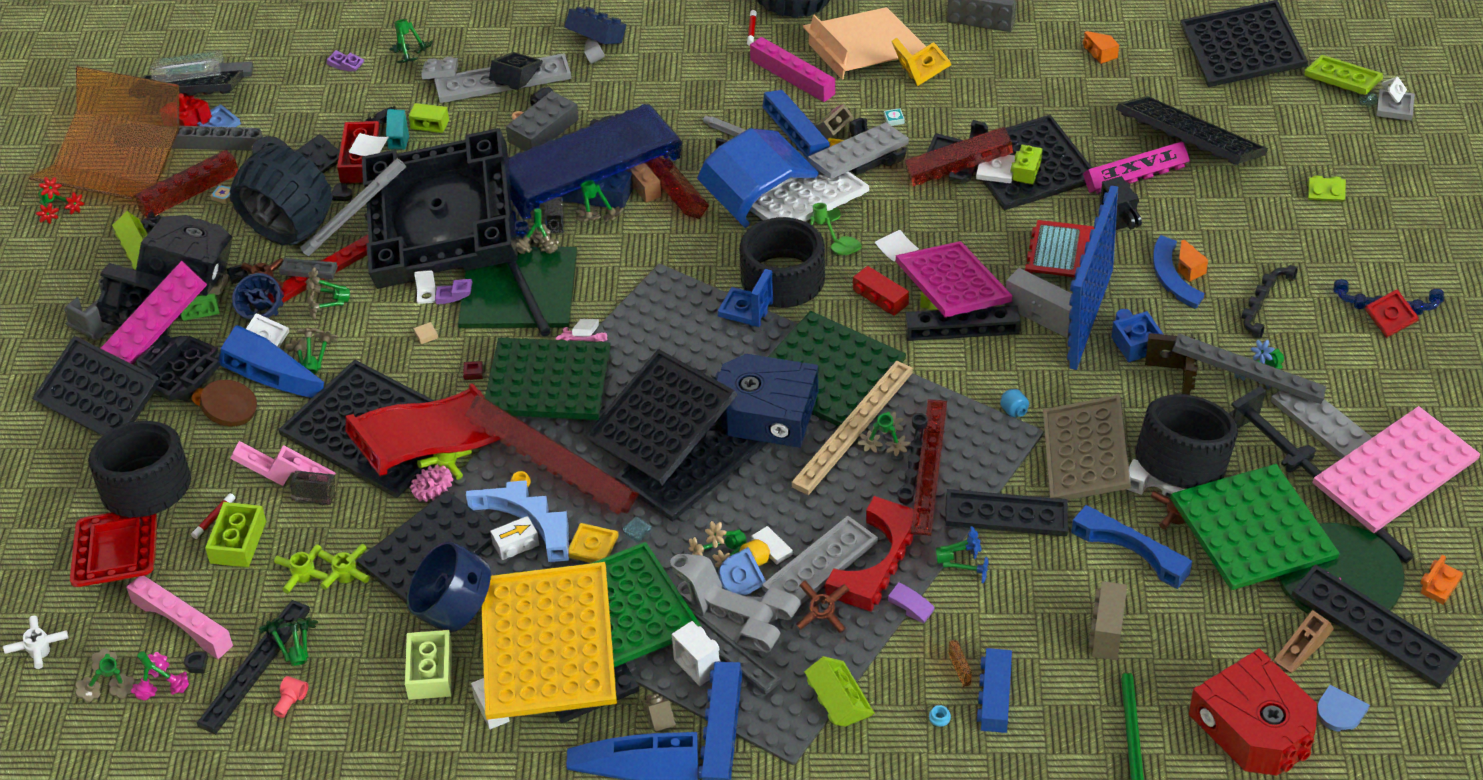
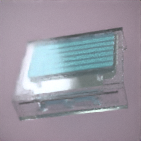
M222 50L155 59L150 67L153 84L221 75L219 63H224Z

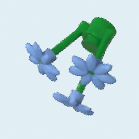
M1257 340V347L1251 348V351L1256 353L1253 356V360L1282 369L1283 366L1281 364L1284 362V355L1280 352V349L1268 347L1269 340H1266L1263 344L1260 340ZM1240 376L1241 380L1244 381L1245 377Z

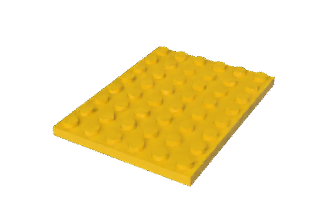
M605 562L491 576L489 589L482 604L486 720L617 704Z

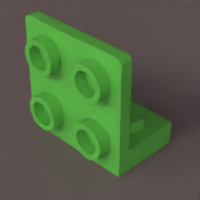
M215 293L208 294L207 296L197 295L181 313L182 320L220 314L217 295Z

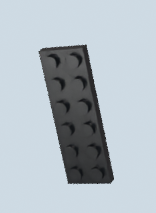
M947 489L945 526L964 528L972 526L975 529L1067 536L1068 500Z

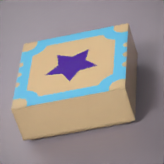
M219 185L210 195L211 200L227 204L230 201V187Z

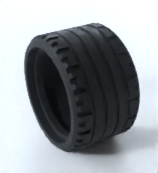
M776 217L761 221L744 233L739 248L741 282L744 290L752 292L765 269L772 270L773 304L768 305L770 307L788 308L798 306L812 300L822 290L825 282V244L821 233L814 226L796 218ZM777 257H790L804 261L799 265L786 268L770 267L761 264L768 259Z
M1172 394L1157 398L1148 405L1136 445V458L1150 475L1164 483L1188 489L1223 479L1238 436L1237 424L1222 407L1197 396Z
M136 421L118 426L104 434L94 444L89 453V467L102 504L107 510L120 516L144 517L164 511L177 503L185 495L191 484V473L180 437L175 429L164 423Z

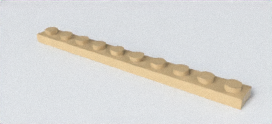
M896 361L792 481V488L809 495L859 437V434L866 429L912 375L913 368Z

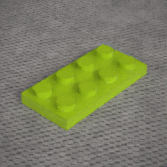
M1321 55L1305 69L1304 76L1313 80H1319L1329 85H1335L1364 95L1369 93L1383 79V73Z

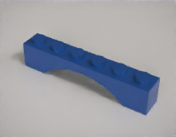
M1085 505L1073 519L1072 534L1087 542L1112 543L1134 551L1152 566L1159 580L1176 589L1190 575L1192 560L1135 531L1133 528L1123 525L1114 518L1102 514L1096 509Z

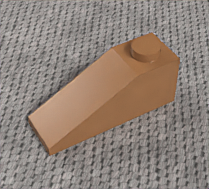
M1312 610L1276 656L1274 662L1292 674L1323 644L1334 630L1333 626L1328 620Z

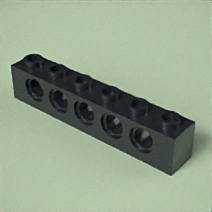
M1018 305L987 307L986 309L956 314L951 317H944L939 310L905 312L907 341L1020 334Z

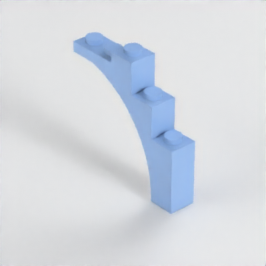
M527 481L507 482L506 488L466 491L468 507L473 510H498L519 518L528 516L546 544L548 562L569 561L567 511L549 513L547 497H529Z

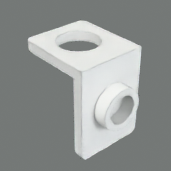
M1397 76L1382 82L1384 89L1388 90L1396 103H1399L1407 90Z
M433 271L415 272L417 303H435L436 287ZM425 293L431 294V297L428 299H423L421 296Z

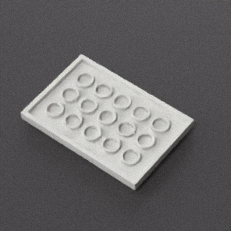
M818 171L819 175L816 178L791 177L764 193L752 205L750 211L762 220L790 217L806 222L813 216V205L815 203H825L827 211H830L869 192V185L849 171L833 179H829Z

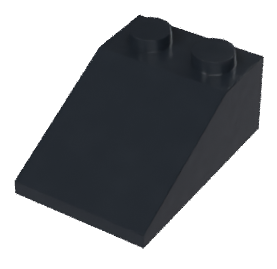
M516 52L508 53L491 60L489 80L494 81L497 85H508L511 89L519 90V88L527 85L541 66L543 60Z

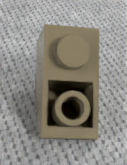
M658 693L646 696V700L641 701L652 730L656 732L676 726L670 702L664 696H659Z

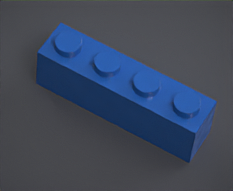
M986 648V657L981 656V669L985 670V674H980L979 687H984L983 691H979L978 704H982V709H978L977 722H981V731L1007 733L1012 650Z

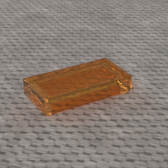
M949 641L948 655L963 687L969 686L971 684L972 671L958 641Z

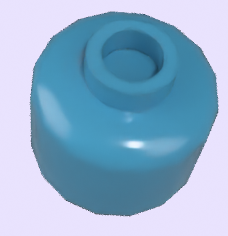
M1010 389L1003 393L1000 405L1010 417L1017 418L1026 414L1029 401L1020 390Z

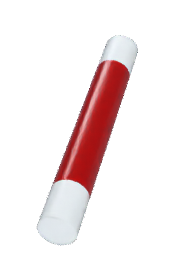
M755 10L750 11L747 38L749 46L754 42L757 15Z
M229 493L191 533V536L197 539L216 520L223 502L232 503L235 500V496Z

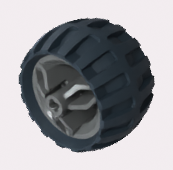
M271 145L254 153L239 168L231 184L230 201L233 203L235 211L242 217V220L252 227L256 233L261 234L271 242L285 246L287 244L294 245L299 243L318 229L330 209L333 194H331V186L325 179L326 177L315 167L314 163L289 147Z

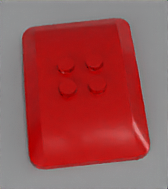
M111 512L79 519L75 524L70 571L71 585L73 587H83L145 576L151 573L155 565L157 513L144 517H125Z

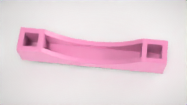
M146 576L137 577L126 587L132 603L146 612H155L168 618L188 633L204 651L219 659L233 646L227 629Z

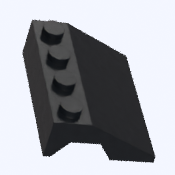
M109 263L100 273V276L103 277V287L97 301V308L101 321L121 327L159 286L164 278ZM171 325L159 336V338L161 336L169 335Z

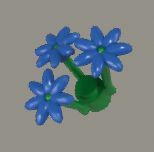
M970 527L971 531L968 533L967 540L936 548L938 564L943 563L944 568L954 567L977 571V573H982L981 583L985 582L989 563L986 556L983 565L978 566L950 562V560H954V552L970 550L974 559H976L978 551L981 552V541L974 527Z

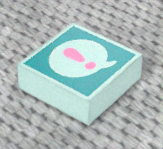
M901 108L884 111L885 120L891 126L905 123Z

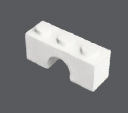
M1133 459L1129 466L1131 488L1127 489L1129 491L1142 495L1146 488L1155 486L1162 490L1163 495L1170 498L1172 493L1187 489L1172 486L1156 479L1141 466L1138 460Z

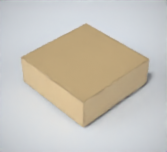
M431 322L413 328L420 344L438 338V334Z

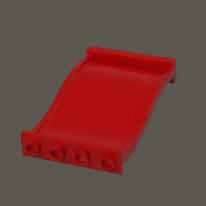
M471 383L469 384V389L445 399L426 403L397 404L382 407L355 417L354 414L347 415L345 432L379 476L387 474L389 468L416 457L472 450L500 439L504 442L508 441L510 426L499 415H482L485 397Z

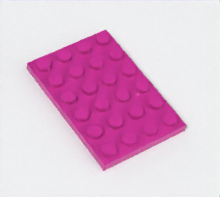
M961 241L896 255L895 262L944 317H951L956 314L969 313L974 310L1012 302V294Z

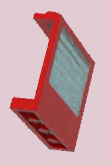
M1037 220L1036 227L1032 228L1031 237L1034 239H1030L1029 250L1032 251H1028L1027 262L1030 263L1025 265V271L1031 274L1035 272L1075 277L1076 268L1080 267L1081 255H1085L1086 242H1090V231L1095 229L1094 226Z

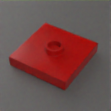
M1398 289L1365 306L1366 312L1386 338L1419 320V317Z

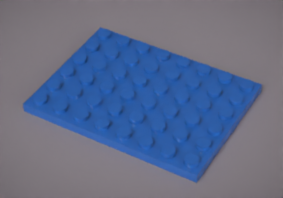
M1110 186L1109 192L1104 194V205H1100L1099 217H1096L1094 222L1095 229L1090 231V242H1086L1085 255H1081L1080 267H1077L1075 272L1076 279L1072 280L1070 291L1073 294H1071L1069 305L1072 306L1069 319L1072 322H1070L1068 333L1071 336L1068 339V347L1070 349L1067 360L1070 361V369L1074 370L1078 369L1113 272L1118 200L1117 186Z

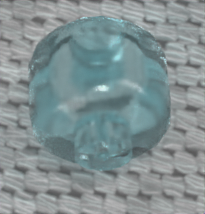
M1369 92L1366 95H1360L1359 101L1361 105L1373 107L1378 103V98L1376 94Z

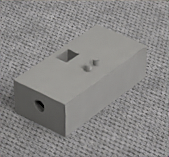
M1018 268L1006 280V289L1012 294V302L1005 303V306L1018 305L1020 315L1068 338L1071 335L1068 333L1070 322H1072L1069 319L1070 309L1072 308L1069 302L1072 293Z

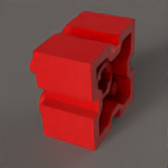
M186 93L178 94L175 99L176 102H170L160 109L164 123L168 126H198V122L204 125L212 117L208 102L194 98L193 95L188 96Z

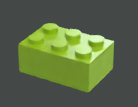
M223 502L205 547L210 564L249 568L267 522L262 506Z

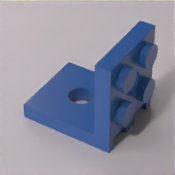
M765 269L752 292L731 287L718 309V317L760 327L761 318L765 317L768 313V305L773 304L772 270Z

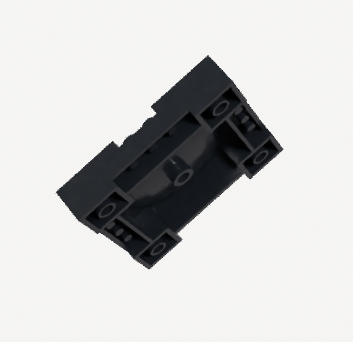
M500 128L465 135V140L398 153L397 150L362 156L363 185L365 188L397 158L406 166L403 171L366 203L369 243H367L368 273L377 289L416 281L414 274L418 271H433V273L461 267L468 271L518 260L515 222L510 195L511 181L508 151Z

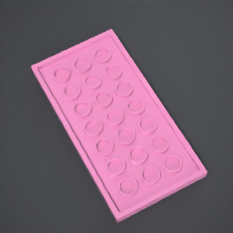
M1418 406L1314 477L1312 483L1371 532L1375 533L1478 460L1480 453Z

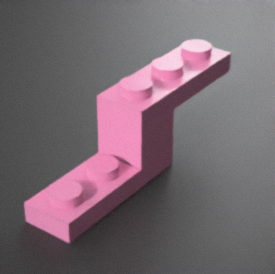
M239 441L230 459L282 486L293 472L328 490L336 474L284 445L276 458L273 459Z

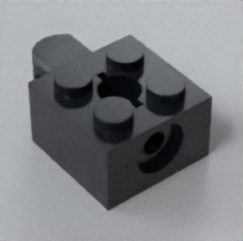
M1122 176L1102 181L1100 205H1104V194L1109 192L1110 186L1118 187L1116 230L1126 227L1131 230L1135 227H1140L1142 219L1137 212L1139 198L1130 188L1129 183Z

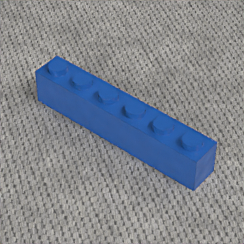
M783 90L764 93L763 109L807 159L808 156L830 147L829 141Z
M715 662L714 670H710L712 689H708L707 698L708 702H710V708H706L705 719L708 721V725L703 729V740H706L705 746L701 747L703 766H699V779L731 780L743 674L740 662Z

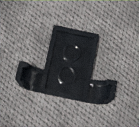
M857 118L850 121L852 137L868 130L866 118ZM902 148L900 152L892 151L850 171L855 175H859L881 164L885 166L895 165L904 160L907 148Z
M973 120L968 141L935 133L924 157L923 165L949 171L950 181L965 184L972 178L988 137V126L985 122Z

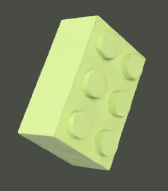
M449 630L407 633L405 687L408 700L451 697L452 642Z

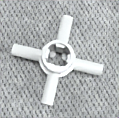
M31 616L29 618L30 629L24 633L23 641L4 645L3 649L5 654L25 649L30 657L34 659V667L40 669L43 667L42 658L46 657L50 652L49 643L68 639L69 636L67 630L47 635L39 628L38 617Z

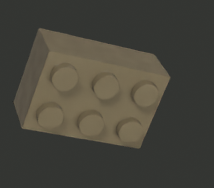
M1102 581L1101 589H1096L1089 648H1093L1092 657L1118 660L1127 591L1126 584Z

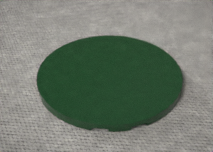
M1321 523L1320 526L1337 548L1340 555L1338 559L1321 563L1317 566L1338 579L1340 577L1341 581L1388 610H1392L1400 598L1404 586L1403 566L1395 551L1380 537L1365 529L1342 523ZM1313 566L1278 576L1279 584L1285 595L1289 596L1295 602V605L1307 614H1310L1313 609L1292 597L1291 594Z

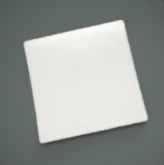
M359 133L349 153L361 156L380 153L388 137H376Z
M901 230L875 241L881 251L892 261L896 260V255L919 250Z

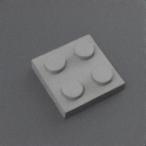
M458 58L428 59L425 61L422 69V80L456 76L459 65Z
M1380 89L1376 116L1412 121L1415 94L1405 92L1400 102L1396 103L1388 90Z

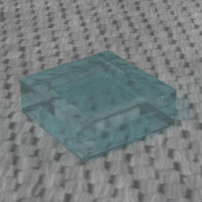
M636 516L623 528V533L640 542L652 530V527Z

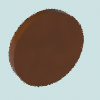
M217 380L211 382L203 389L200 407L204 415L211 421L223 426L234 427L246 424L253 418L257 408V400L254 393L244 384L233 380Z

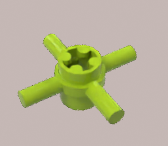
M472 450L433 454V457L419 460L417 464L419 468L430 465L435 467L437 464L439 467L444 465L459 480L463 477V474L455 465L456 459L470 455Z
M316 544L309 554L297 552L291 556L290 560L278 555L275 557L274 563L290 568L292 575L282 588L285 593L289 594L297 582L306 583L313 577L324 581L330 575L315 569L313 561L322 550L320 545Z
M361 544L351 554L341 552L335 556L321 550L318 556L329 562L333 571L320 584L321 587L326 590L336 579L340 583H349L357 578L367 583L370 577L357 570L355 562L367 550V547Z

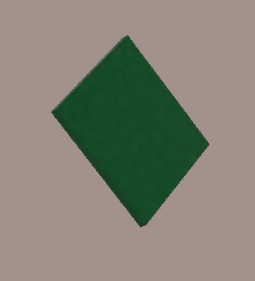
M530 247L532 251L525 254L517 251L518 260L516 262L549 327L569 328L577 247H558L556 251L548 254L545 251H541L540 247ZM507 263L466 271L465 279H472L470 295L461 300L458 320L459 328H538Z

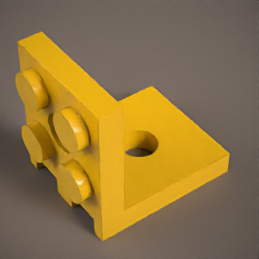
M898 38L891 41L901 67L907 71L911 79H914L917 86L951 66L950 60L934 42L911 55Z

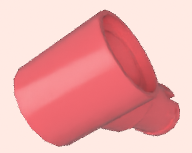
M286 676L280 686L281 698L273 709L274 714L277 717L284 718L293 703L304 699L308 691V683Z

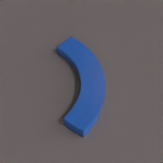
M1160 235L1153 253V266L1156 276L1162 286L1168 292L1173 293L1176 299L1196 309L1203 300L1205 293L1193 288L1178 275L1172 261V253L1177 245V241Z

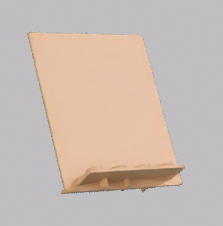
M887 7L820 21L813 15L811 24L803 25V28L809 33V45L842 80L844 79L845 71L897 60L898 57L891 42L895 38L899 39L911 55L926 47Z

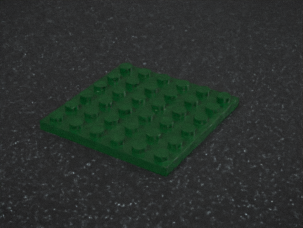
M809 311L768 357L818 365L819 393L812 415L840 427L896 361L902 363L906 359V353L813 311Z
M498 338L482 406V415L599 420L611 342Z

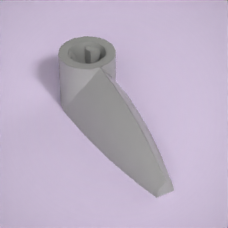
M587 38L584 53L589 63L593 64L604 58L605 55L596 40Z

